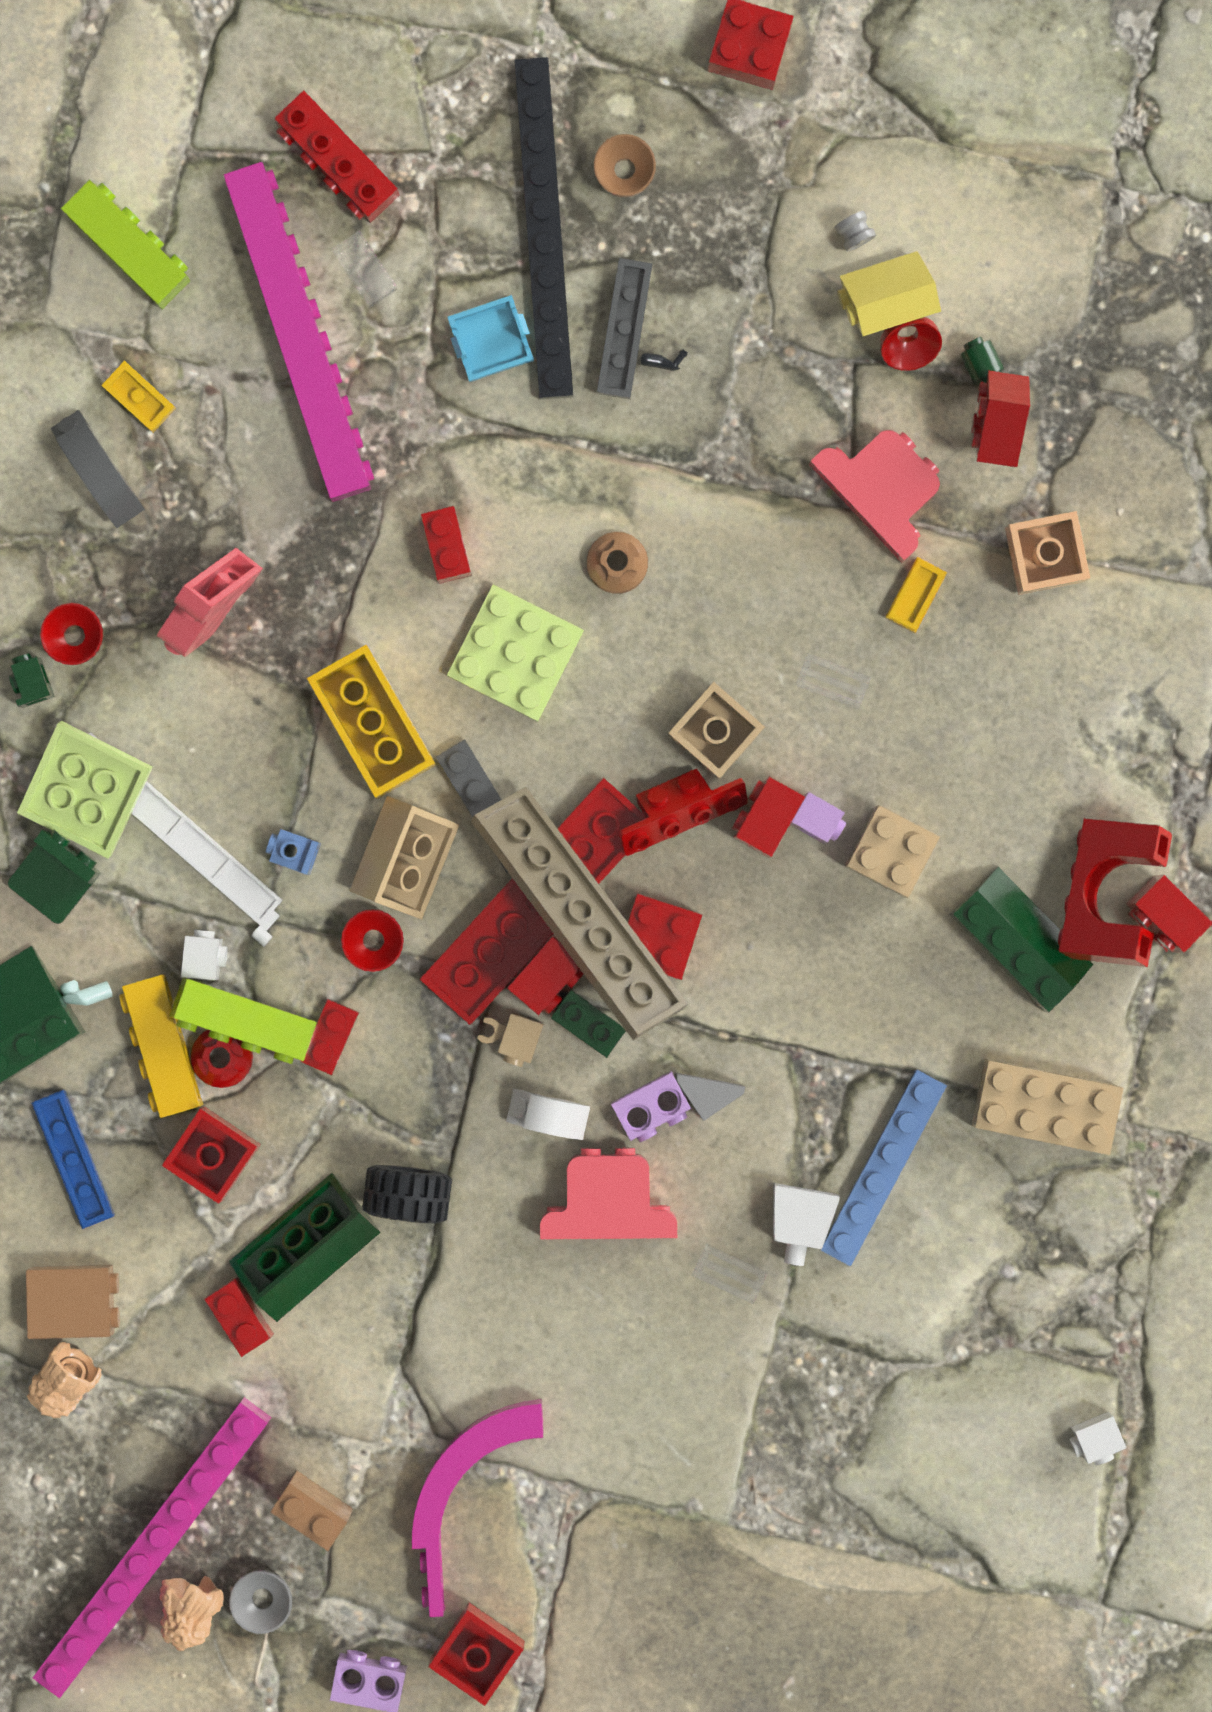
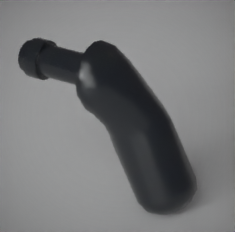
M684 349L680 350L673 362L659 354L643 353L640 362L646 367L677 371L680 369L678 367L679 364L688 355V352Z

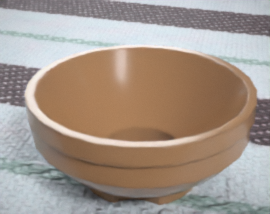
M631 134L613 136L607 139L596 152L594 159L595 176L603 189L618 197L635 196L643 192L650 185L655 175L656 161L651 147L637 136ZM623 160L630 161L635 167L634 175L629 179L619 178L614 170L618 162Z
M611 532L599 537L592 544L587 555L586 566L592 582L598 588L612 594H622L635 589L643 581L648 569V557L644 546L637 538L624 532ZM614 551L623 552L628 559L627 566L620 571L612 570L607 564V558L610 553Z

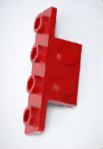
M696 768L636 794L637 804L647 819L619 831L622 850L626 856H630L698 825H703L730 811L739 809L748 803L745 782L742 778H739L711 790Z

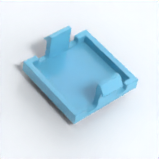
M512 295L447 317L454 335L450 339L457 359H462L469 382L534 361L526 335L530 333L524 315L517 312Z

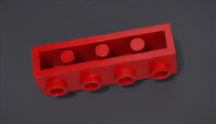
M304 90L274 118L279 127L275 131L288 146L294 143L302 151L299 157L312 171L318 168L326 176L322 181L332 193L337 195L341 192L349 200L346 207L357 219L360 220L362 217H365L371 223L400 196L398 188Z

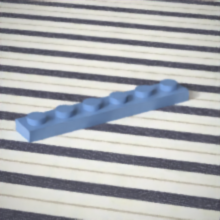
M917 1069L915 1070L832 1225L824 1245L820 1249L822 1252L849 1266L852 1265L947 1085Z

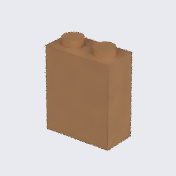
M113 1265L30 1267L26 1270L28 1339L110 1337L115 1333V1328L120 1327L119 1307H114V1294L119 1293V1274L113 1273Z
M296 1471L277 1499L271 1513L329 1551L347 1524L353 1508L299 1471Z

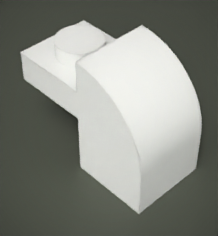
M513 1089L506 1122L532 1131L583 1140L590 1106Z

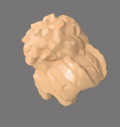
M60 1342L49 1353V1357L42 1366L41 1371L32 1377V1384L29 1386L27 1398L41 1415L53 1418L68 1416L70 1412L75 1410L76 1404L82 1400V1395L92 1390L99 1382L102 1369L96 1368L92 1358L81 1349L70 1348V1343Z
M207 1576L202 1578L199 1586L190 1584L186 1579L182 1578L162 1580L160 1600L164 1607L162 1610L164 1616L160 1623L163 1640L171 1643L178 1651H184L187 1648L204 1643L205 1638L209 1636L211 1631L212 1616L219 1612L223 1606L224 1596L222 1590L218 1589L211 1578Z

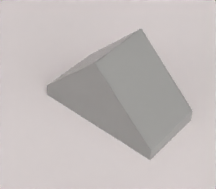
M677 1073L676 1081L703 1121L742 1096L745 1091L744 1085Z

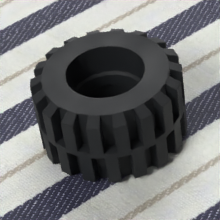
M374 1165L367 1168L362 1210L369 1215L391 1220L415 1223H441L448 1218L452 1178L445 1173L393 1165Z

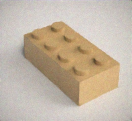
M984 1059L971 1126L997 1133L1110 1155L1124 1088Z

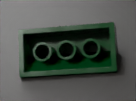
M999 867L950 913L953 919L1044 1012L1049 1013L1094 965L1091 961L1072 959L1059 952L1058 935L1060 929Z
M331 1173L234 1256L229 1263L255 1304L278 1322L381 1232L368 1213L362 1210V1206L338 1178Z

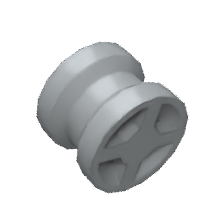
M864 211L847 217L834 227L836 232L845 239L844 247L847 252L866 244L877 236L874 229L868 227L866 223L867 216Z

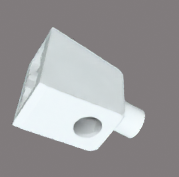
M774 1183L773 1239L777 1242L787 1243L784 1263L804 1266L807 1247L822 1249L839 1203L840 1196L838 1194Z

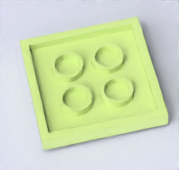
M493 584L447 676L539 722L584 630Z
M60 721L53 732L17 813L52 831L55 829L66 838L109 859L116 848L153 767Z

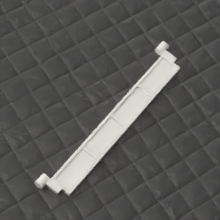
M146 781L132 814L260 926L255 929L251 936L265 947L273 937L267 930L280 917L274 910L282 902V899Z

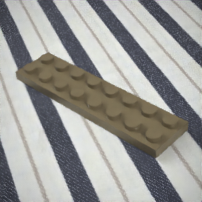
M527 787L474 815L471 823L632 1040L676 1015L688 1005Z

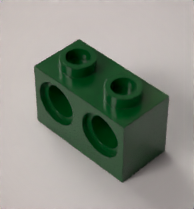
M570 990L551 1017L555 1022L606 1058L626 1032L621 1024L573 990Z

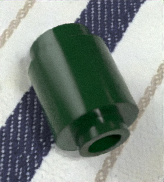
M978 337L963 345L965 351L960 356L973 384H978L979 386L980 382L986 383L988 371L1002 372L1004 370L991 340L984 341L982 337Z

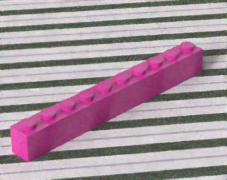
M259 162L223 174L329 497L332 502H336L371 490L369 481L375 478L369 460L362 461L358 449L364 447L358 427L351 429L348 416L353 415L348 396H340L337 384L343 381L337 363L330 365L326 352L332 350L326 330L319 332L316 319L321 318V314L315 298L308 299L305 287L311 286L305 266L299 268L297 266L294 255L300 254L294 234L287 235L284 223L289 221L283 202L277 203L273 193L274 190L279 189L273 169L266 171L263 162Z
M243 1398L32 1677L35 1681L59 1699L272 1417L247 1398Z

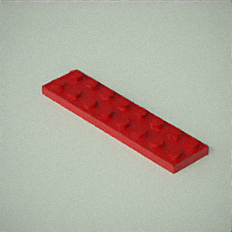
M603 778L557 829L597 883L600 884L625 856L622 850L619 831L647 818L634 804ZM512 878L420 980L463 1020L471 1025L554 933Z

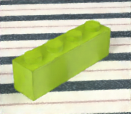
M89 179L61 208L62 211L163 310L191 281L185 274L189 268L175 254L169 258L161 250L165 244L151 230L145 234L137 226L140 220L129 208L125 206L120 210L112 202L116 196L102 182L96 186Z
M182 978L169 1016L178 1019L176 1024L178 1027L196 1032L197 1026L210 1030L208 1037L226 1043L232 1037L243 1041L241 1048L259 1054L263 1047L275 1051L274 1059L293 1064L294 1058L304 1061L317 1023L187 978Z

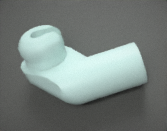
M75 980L60 986V990L64 995L62 998L67 1004L89 1006L112 997V991L107 981L83 990H79L78 982Z

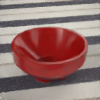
M927 317L885 329L880 339V350L884 361L890 367L901 371L916 370L928 365L938 356L942 347L941 333L937 325ZM912 326L916 328L915 333L911 336L900 337L898 335L899 331L904 327Z
M76 603L62 604L55 607L45 617L41 626V642L44 650L55 661L64 665H80L88 662L100 650L103 642V627L100 619L88 607ZM80 626L84 630L85 638L80 645L71 646L67 643L65 633L68 628Z
M372 909L359 912L350 918L342 932L341 943L343 952L351 964L364 971L376 972L389 968L397 961L403 950L404 937L403 931L394 917L381 910ZM371 930L379 931L384 937V944L377 951L369 950L364 944V937Z
M207 1029L199 1035L192 1047L191 1064L194 1072L199 1079L212 1087L226 1088L238 1084L247 1076L252 1067L253 1051L241 1048L243 1041L232 1037L229 1038L228 1043L208 1037L210 1030ZM217 1047L226 1049L230 1055L229 1063L223 1068L213 1066L210 1061V1053Z

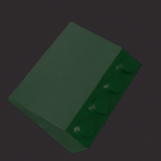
M33 945L0 965V1085L86 1032L70 1005L62 998L64 995Z

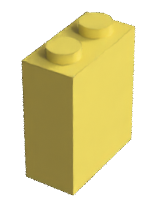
M918 251L840 276L842 289L837 290L841 307L843 310L846 309L851 326L857 324L862 336L941 312L935 281Z

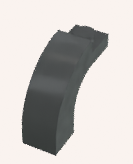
M80 410L65 417L51 428L64 454L116 528L145 510L131 486L99 442Z

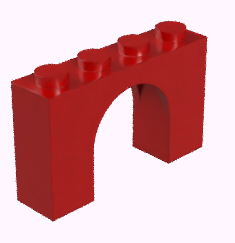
M1084 818L1082 828L1077 835L1078 852L1076 861L1071 867L1072 884L1070 894L1066 897L1064 903L1066 913L1064 926L1058 935L1059 952L1072 959L1148 967L1154 934L1142 926L1105 922L1097 908V893L1100 884L1107 874L1119 866L1140 864L1166 867L1172 839L1171 832L1160 825Z

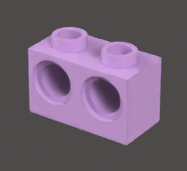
M810 792L804 795L805 799L790 825L823 844L828 843L830 839L833 841L837 840L846 825V822L841 820L845 812Z
M672 1071L611 1103L630 1141L637 1138L640 1143L656 1135L657 1131L655 1128L668 1122L671 1127L686 1119L688 1116L685 1112L691 1109ZM665 1091L673 1092L678 1099L676 1106L671 1110H664L658 1105V1097ZM635 1107L644 1109L648 1115L646 1122L641 1126H634L627 1119L629 1111Z
M347 1650L346 1654L340 1653L337 1660L330 1701L386 1712H398L407 1666L400 1665L401 1661L392 1657L384 1656L380 1660L367 1658L366 1653L357 1650ZM348 1669H355L361 1674L362 1680L356 1684L348 1683L344 1679L343 1673ZM381 1676H389L395 1681V1687L391 1690H383L378 1686L377 1679Z

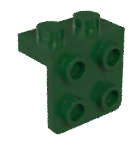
M55 829L52 833L42 830L34 839V842L37 843L36 846L8 880V886L52 922L60 924L68 917L101 875V872L95 868L97 862L83 851L77 854L69 848L68 844L70 841Z

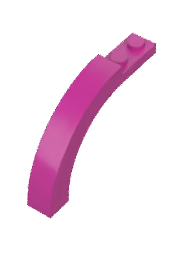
M542 1399L507 1405L474 1421L446 1446L429 1471L414 1513L412 1549L426 1548V1552H420L421 1573H427L428 1586L422 1587L423 1608L429 1607L430 1617H443L445 1611L441 1525L444 1509L453 1489L462 1476L477 1461L497 1448L521 1440L543 1438Z

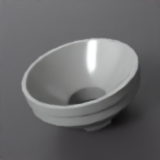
M256 1570L247 1573L236 1582L230 1595V1610L233 1618L243 1629L256 1634H266L281 1627L287 1620L292 1608V1594L288 1584L280 1575L272 1571ZM260 1588L269 1590L273 1596L272 1604L266 1608L258 1607L253 1601L254 1592Z

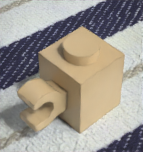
M511 1013L507 1026L499 1023L494 1018H484V1023L493 1026L494 1034L490 1037L479 1034L477 1038L479 1041L490 1044L498 1039H502L498 1053L504 1055V1062L522 1067L524 1062L531 1063L544 1023L515 1013Z

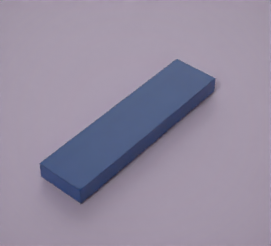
M65 1089L32 1102L31 1104L81 1228L85 1229L114 1217L115 1213Z

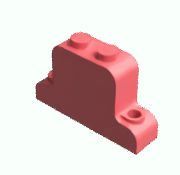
M885 430L879 433L852 459H849L838 447L835 449L826 448L820 451L810 461L809 466L886 548L903 563L916 550L918 538L921 536L909 522V519L939 489L940 481L936 474L940 471L929 458L925 457L922 460L913 450L916 445L904 432L897 434L892 430Z
M235 548L185 584L174 600V603L177 605L157 634L164 641L166 649L173 654L186 657L206 642L217 630L236 600L253 584L263 568L239 549Z
M630 1147L615 1148V1154H601V1148H581V1154L573 1156L567 1166V1206L547 1207V1212L542 1216L540 1222V1239L677 1238V1219L674 1213L670 1211V1206L650 1205L648 1161L644 1156L635 1154V1148Z

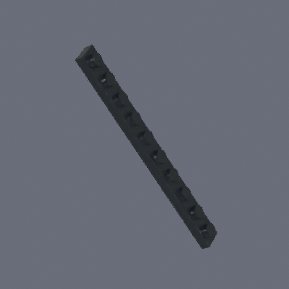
M548 57L515 59L540 400L573 397L549 59Z

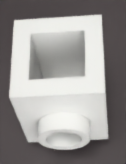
M194 930V936H185L181 977L219 980L220 967L226 966L228 948L222 946L223 939L214 938V931Z
M1110 1412L1071 1427L1074 1437L1069 1438L1077 1458L1083 1456L1088 1464L1092 1462L1095 1465L1107 1463L1114 1459V1453L1126 1449L1116 1421Z

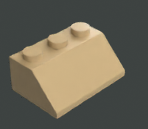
M387 796L349 891L376 903L422 919L459 824Z

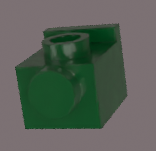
M28 653L11 659L12 665L10 666L13 674L9 675V680L14 693H20L22 697L16 700L18 707L26 708L55 697L41 658L37 656L32 658L31 654Z

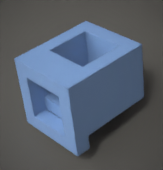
M280 829L278 835L272 833L266 853L271 854L270 862L310 875L321 843ZM289 844H293L297 848L296 855L291 858L285 854V848Z

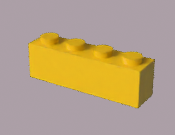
M166 974L122 986L124 993L119 994V999L124 1014L130 1013L133 1026L129 1027V1034L134 1047H140L143 1059L138 1060L143 1079H149L152 1092L148 1093V1099L152 1111H158L160 1118L204 1105L182 1029L176 1026L178 1019L169 1017L174 1001Z

